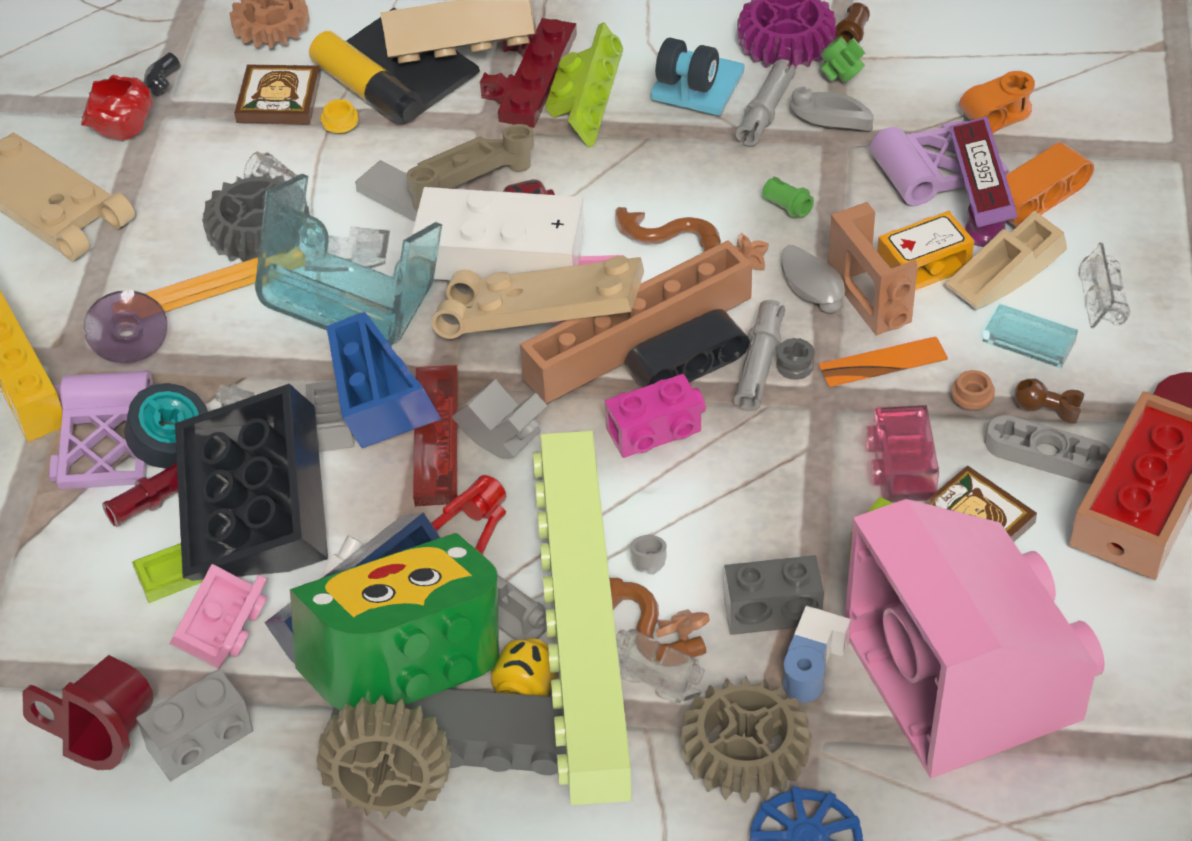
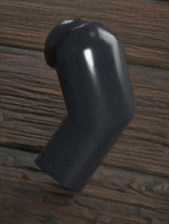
M168 52L146 69L143 83L151 90L154 96L159 97L163 95L170 87V82L165 78L180 67L178 58L173 53Z

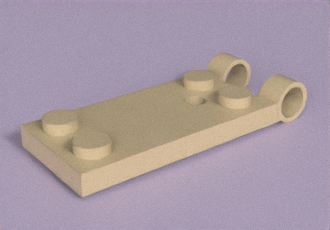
M14 132L0 140V212L60 251L68 260L75 261L90 250V243L81 229L99 216L115 229L121 228L135 218L132 205L122 194L118 192L112 195Z
M615 256L605 262L517 274L497 272L487 278H480L470 270H459L454 273L447 286L446 295L448 300L441 302L434 313L432 327L439 336L453 339L464 333L631 312L645 272L641 257L627 258L625 256ZM455 284H467L474 293L469 295L463 294L457 290ZM441 314L454 315L460 324H448L442 319Z

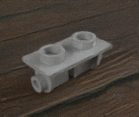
M498 575L499 629L514 640L539 639L547 631L546 609L540 602L534 601Z

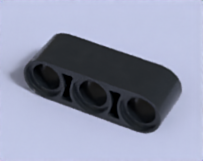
M715 309L636 345L627 354L624 364L642 388L684 374L690 383L738 360L747 351L750 340L726 311Z

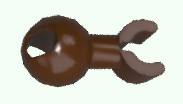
M1036 378L1022 380L1014 390L1015 402L1025 411H1037L1042 409V407L1056 410L1062 420L1074 424L1077 423L1081 413L1079 407L1085 395L1083 392L1073 389L1067 390L1062 394L1048 391L1044 383Z

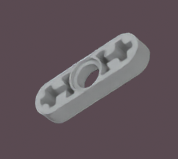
M1010 415L997 416L989 422L985 441L987 450L998 458L1088 484L1093 483L1111 450L1101 441ZM1004 434L1010 435L1008 440L1002 439ZM1025 439L1030 440L1029 447L1024 446ZM1052 444L1060 452L1055 455H1046L1040 452L1037 446ZM1068 452L1073 453L1072 459L1067 458ZM1089 459H1094V460H1096V461H1095V463H1094V465H1093V464H1088V463H1087L1088 460H1089Z

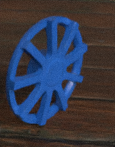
M792 787L791 791L779 794L768 802L765 801L760 806V810L752 823L750 841H836L828 838V836L848 829L852 830L854 841H863V834L858 816H855L846 804L837 799L836 794L830 791L827 794L821 791ZM802 800L822 803L812 818L806 816ZM793 801L797 820L790 819L776 808ZM831 807L845 818L831 824H821ZM767 816L784 826L786 831H760Z

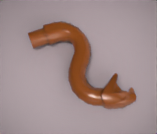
M618 207L615 210V224L620 233L641 243H662L681 233L697 235L700 238V244L704 252L721 243L717 228L710 222L700 218L683 217L672 220L658 228H645L640 226L645 219V212L629 213L626 207Z
M609 578L613 610L623 600H633L639 605L641 614L635 629V641L640 651L649 660L658 665L671 667L689 663L690 659L707 653L701 636L686 641L681 639L671 644H659L655 641L653 632L659 617V605L653 593L638 583L623 582L621 578Z

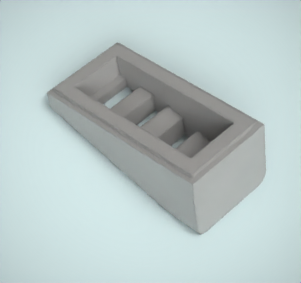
M336 380L306 384V398L315 406L319 452L354 447L353 434L342 418L340 402H336L339 401Z

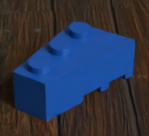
M366 312L326 326L342 418L361 448L441 420L422 385L411 374L406 364L395 353Z

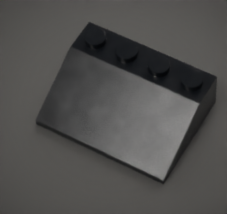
M288 383L175 423L183 579L191 581L203 580L212 564L239 577L290 572L328 559L315 406Z

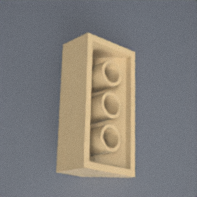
M453 0L380 12L387 55L389 58H398V64L420 61L419 54L434 52L435 58L457 55L456 48L470 46L471 52L493 49L492 42L507 40V46L529 43L528 36L536 35L533 0Z

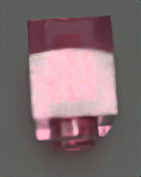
M927 405L874 408L873 426H866L865 431L867 452H875L876 458L871 460L873 486H880L882 498L892 503L904 499L926 501L937 492L939 467Z

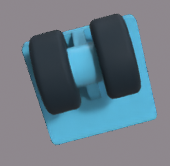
M671 37L666 38L659 49L656 60L655 75L657 82L651 90V99L705 113L721 115L744 73L745 65L740 62L719 58V52L714 47L699 45L693 52L687 50L685 41Z

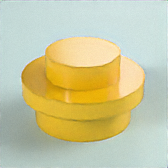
M343 99L328 102L321 114L323 128L337 134L352 130L359 121L357 110L349 101Z

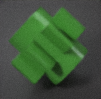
M840 36L820 53V56L825 60L820 65V69L831 82L839 77L845 83L864 68L865 64L860 58L865 52L854 38L847 43Z

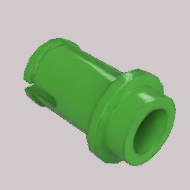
M775 176L767 180L762 190L763 199L786 209L788 215L794 218L807 216L814 204V198L810 195L808 189L803 187L797 189Z

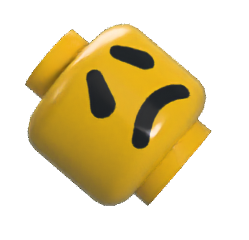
M535 638L510 641L504 646L492 670L490 681L495 693L548 696L551 691V680L556 679L558 673H550L549 652L546 643Z

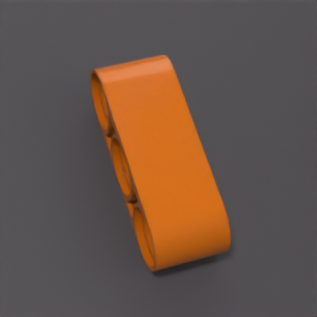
M1059 142L1008 173L1006 179L1015 204L1017 218L1007 221L1017 227L1033 211L1042 215L1081 190L1093 175V162L1064 142Z

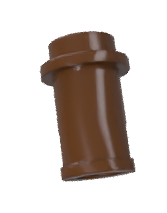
M862 3L850 5L844 19L836 25V37L842 36L847 43L854 38L859 43L864 36L863 28L870 17L868 7Z

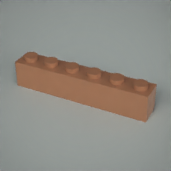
M727 240L641 283L631 312L567 320L521 343L523 379L546 404L623 365L629 351L641 342L715 309L728 311L751 299L752 263Z

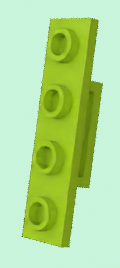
M605 22L598 24L591 48L578 53L571 52L560 60L545 108L553 118L570 112L568 122L587 147L595 145L624 49L619 37L611 32Z

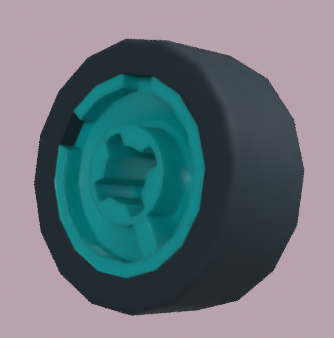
M171 383L151 385L138 392L129 405L124 429L127 446L138 459L146 464L167 469L177 462L175 423L208 412L207 406L196 393L184 386ZM162 422H170V423H171L170 425H169V424H165L164 426L160 425V423H162Z

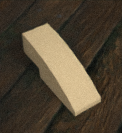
M1033 211L1011 233L1005 229L1000 231L946 282V285L975 309L993 303L1030 281L1067 250L1065 234L1046 218Z

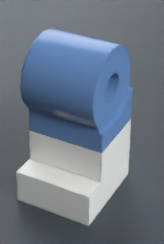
M805 607L784 659L783 668L785 675L783 688L789 698H797L798 702L806 703L820 697L824 689L825 667L831 653L844 657L848 647L851 619L813 607Z

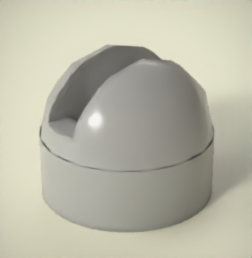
M643 535L635 538L630 545L633 566L640 572L647 570L649 574H655L661 570L667 558L666 542L654 535Z

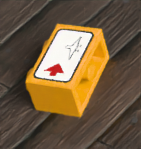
M946 211L879 236L877 252L890 268L915 260L918 263L915 290L955 275L972 259L974 240L951 212Z

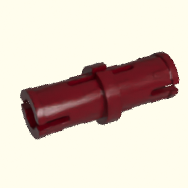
M177 462L149 479L141 477L135 481V486L109 501L103 502L102 507L110 523L113 526L119 527L125 521L147 509L154 511L160 508L161 501L178 493Z

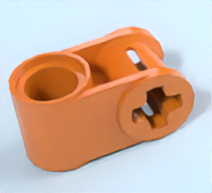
M1023 71L1008 72L1001 77L968 89L960 99L959 108L970 121L987 117L993 134L1001 128L1029 118L1032 112V104L1029 97L1034 91L1035 80L1030 74Z

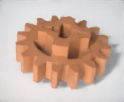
M240 0L241 3L235 2L232 4L233 11L229 12L235 37L241 36L242 43L244 44L253 40L254 47L256 48L261 46L262 43L268 44L269 48H273L275 42L278 41L283 45H287V38H300L299 30H307V21H310L308 6L305 0Z

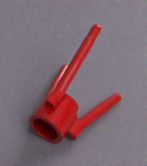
M481 475L466 491L444 506L443 514L431 522V524L437 531L462 510L469 518L476 521L488 518L475 547L483 555L497 523L506 515V510L501 506L506 500V491L494 477Z

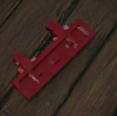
M541 18L536 29V35L528 36L529 43L507 46V40H502L504 52H518L523 59L514 76L509 74L506 78L502 73L488 75L484 72L480 80L481 99L493 100L501 104L498 109L499 122L513 125L523 124L535 128L547 102L559 62L569 53L577 36L576 23Z

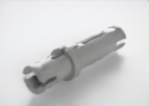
M780 59L775 61L758 95L748 103L745 109V118L736 130V137L739 141L747 132V136L742 144L747 146L756 145L764 128L773 122L775 108L796 73L793 64L787 72L784 71L789 63L788 60Z
M764 300L760 303L754 329L751 328L748 334L750 340L749 350L745 358L739 386L734 396V404L736 406L740 404L743 397L740 409L745 411H754L760 408L773 352L777 350L781 342L779 332L786 310L784 305L780 306L778 310L780 302L776 300Z

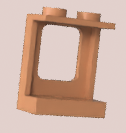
M864 202L831 214L828 264L840 273L844 281L846 298L877 336L890 330L899 329L912 322L918 263L913 260L894 268L888 266L873 247L875 211L868 202ZM867 272L875 284L874 307L851 277Z

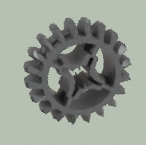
M268 172L262 177H256L252 173L250 178L245 179L236 176L234 183L223 182L222 190L212 191L211 199L205 201L202 222L206 238L210 242V246L216 249L218 255H226L230 262L238 258L244 262L294 245H301L303 236L308 235L310 212L306 197L303 195L302 190H298L294 181L286 182L283 175L272 179Z

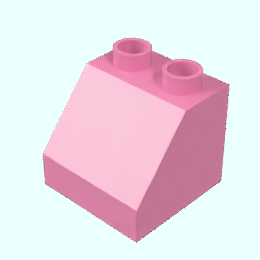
M904 499L853 517L845 617L851 619L850 645L930 779L1083 721L1094 677L1102 674L1104 671V655L1099 640L1091 627L1082 620L1069 624L1055 604L1056 590L1053 576L1043 557L1036 551L1021 554L1000 522Z

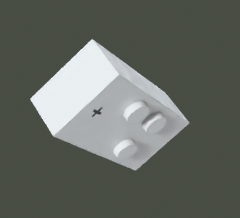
M424 187L409 243L414 278L451 280L454 273L459 270H470L480 278H487L497 272L517 274L579 265L585 233L583 197Z

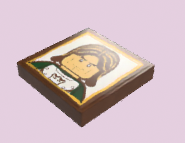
M247 64L234 112L236 123L310 124L321 78L320 66Z
M968 465L924 502L925 504L1000 522L1013 542L1032 527L1037 519V512Z

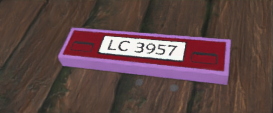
M983 117L949 126L977 227L1017 218L1015 204L988 118Z

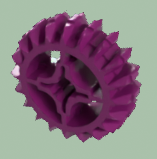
M751 0V2L744 4L737 20L739 45L743 47L744 55L752 56L753 62L764 61L766 68L780 59L788 60L787 66L793 64L795 69L801 64L810 67L812 61L818 62L822 60L820 53L836 38L834 11L829 9L828 2L821 0Z

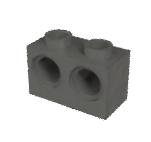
M816 555L724 565V603L730 635L797 628L806 606L823 610L824 589Z

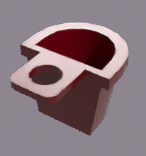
M110 655L106 656L75 683L69 682L62 689L63 699L34 685H28L22 693L24 718L29 723L63 739L64 757L95 770H111L127 757L130 748L129 739L138 727L136 717L147 712L152 706L154 699L152 688L147 679L134 667ZM35 701L47 705L54 714V720L44 717L36 708Z

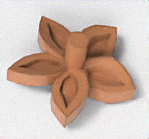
M741 233L738 236L737 246L735 247L752 263V269L765 270L763 256L768 250L769 243L760 240L751 243L749 238Z
M687 609L678 612L671 619H658L659 629L656 630L657 637L677 631L679 640H689L688 634H691L693 630L702 628L710 621L709 614L704 612L691 613Z

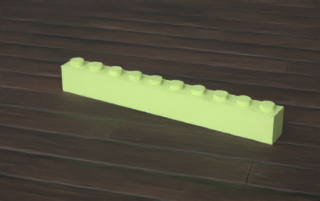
M593 431L540 434L541 452H533L534 479L543 478V481L535 482L537 508L546 509V512H538L539 539H548V543L540 544L542 571H551V576H543L544 604L554 603V609L545 610L547 638L556 637L557 639L556 644H548L550 673L559 672L560 679L551 680L553 709H563V716L554 717L556 747L566 746V754L557 755L559 785H569L571 805L631 801V765Z

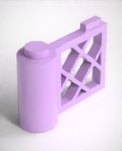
M963 121L945 123L939 129L905 134L898 127H889L882 129L875 135L870 144V152L907 204L919 206L930 201L937 192L965 187L958 160L945 156L947 151L956 154L949 126L963 123ZM922 145H931L941 150L939 153L924 149ZM1001 160L1005 175H1007L1009 169ZM940 166L959 174L944 177L938 167Z
M149 370L63 376L61 384L55 385L63 413L59 455H51L49 478L51 482L57 481L59 490L135 485L136 480L146 477L147 464L133 454L127 446L126 439L119 436L113 429L121 422L126 421L129 405L138 392L153 385L152 375ZM92 423L98 428L82 442L73 436V424ZM107 435L118 445L101 459L90 449ZM126 452L136 459L135 471L116 472L110 467ZM83 455L95 464L84 474L69 475L70 466Z

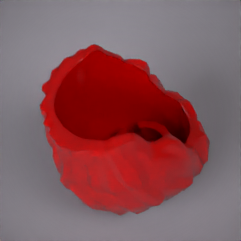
M111 75L109 79L93 81L89 98L81 117V125L93 128L106 138L116 140L131 139L143 129L145 120L149 116L148 112L152 108L149 88L140 79L135 77Z

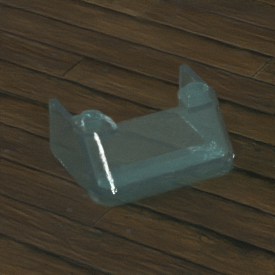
M299 174L266 191L255 281V291L260 302L269 309L326 331L327 325L366 312L390 346L398 343L433 284L443 224L434 222L403 240L400 260L395 265L392 277L327 253L329 235L325 225L318 218L304 213L308 175Z

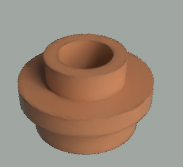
M969 370L963 372L954 381L951 394L953 400L959 406L969 410H980L988 407L993 402L995 388L987 374L978 370Z

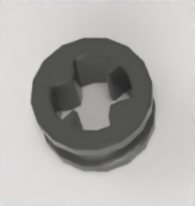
M791 338L781 342L777 347L776 368L783 377L794 380L809 376L814 367L815 350L813 346L801 338Z

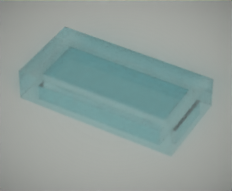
M999 303L984 330L983 342L1062 369L1076 342L1078 330Z

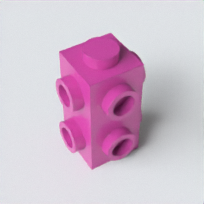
M684 374L660 380L655 384L628 393H621L616 397L605 400L606 430L622 458L637 453H644L654 447L677 439H685L692 434L701 432V413L706 410L704 398L698 388L693 389Z

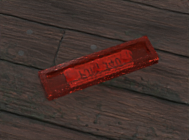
M458 365L416 367V380L419 381L426 391L441 420L414 429L415 507L447 505L458 496L459 425L452 418L459 410Z

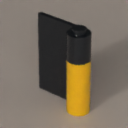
M381 17L346 41L332 31L319 33L309 48V57L313 63L320 66L328 74L399 125L413 121L417 116L480 72L478 65L458 51H456L457 55L435 58L434 52L419 54L420 61L398 64V58H389L387 55Z

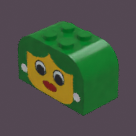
M453 533L290 589L295 669L330 705L339 710H342L345 704L356 708L362 697L371 704H376L378 699L383 696L387 704L394 705L402 698L404 705H407L486 674L495 666L499 658L497 570L486 557L458 533Z

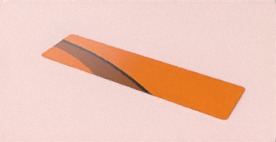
M930 337L819 364V367L828 386L834 387L948 360V356L937 337Z

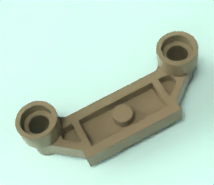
M523 124L510 125L503 130V139H484L479 136L417 163L418 166L411 168L407 172L408 191L412 194L414 210L418 212L424 187L454 189L462 183L483 176L503 165H508L513 171L529 169L531 166L530 151L534 147L533 129Z

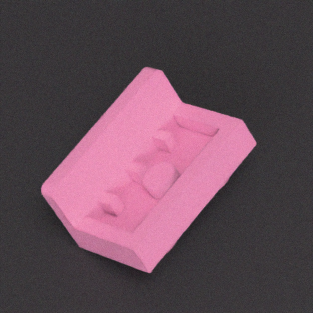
M212 564L169 644L218 669L228 654L237 657L249 635V632L242 629L246 619L249 618L255 621L267 600V596L260 593L267 578L258 575L252 585Z

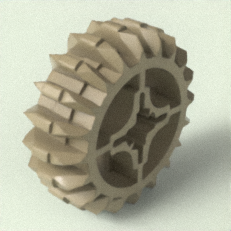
M745 676L741 685H733L726 677L722 684V690L709 685L705 691V697L695 696L692 702V710H686L683 716V727L680 731L682 758L685 761V765H690V772L694 780L704 778V786L707 792L720 786L722 787L721 794L725 800L733 792H738L746 803L750 798V793L757 792L765 801L769 796L771 787L783 793L785 788H787V780L797 782L798 777L801 775V767H805L808 763V748L811 746L812 734L808 728L809 720L806 712H800V704L797 698L786 699V692L783 686L770 691L766 679L758 686L750 685V681ZM720 725L723 731L718 734L716 741L710 743L708 740L709 734ZM780 734L783 743L772 753L769 745L772 744V738Z
M383 696L378 699L376 704H371L363 697L356 705V708L345 704L339 715H332L331 719L327 722L324 733L320 735L316 761L318 764L317 770L321 771L322 785L331 787L332 799L346 798L347 809L360 806L364 808L366 816L372 810L380 811L385 819H387L391 811H397L403 817H406L411 807L423 811L428 801H436L437 795L448 779L451 752L450 746L447 745L446 731L437 729L436 717L422 718L421 705L411 710L405 708L402 698L395 705L387 704Z

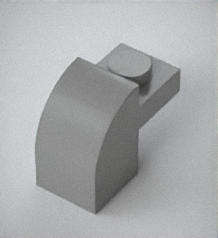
M495 379L475 394L452 418L478 446L499 458L510 459L516 456L541 431L538 427L540 421L536 416L548 405L537 393L518 405Z

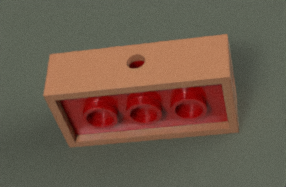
M1143 391L1076 512L1069 546L1156 580L1192 510V409Z

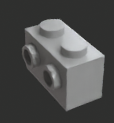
M220 668L136 717L146 749L170 782L253 732L243 697Z

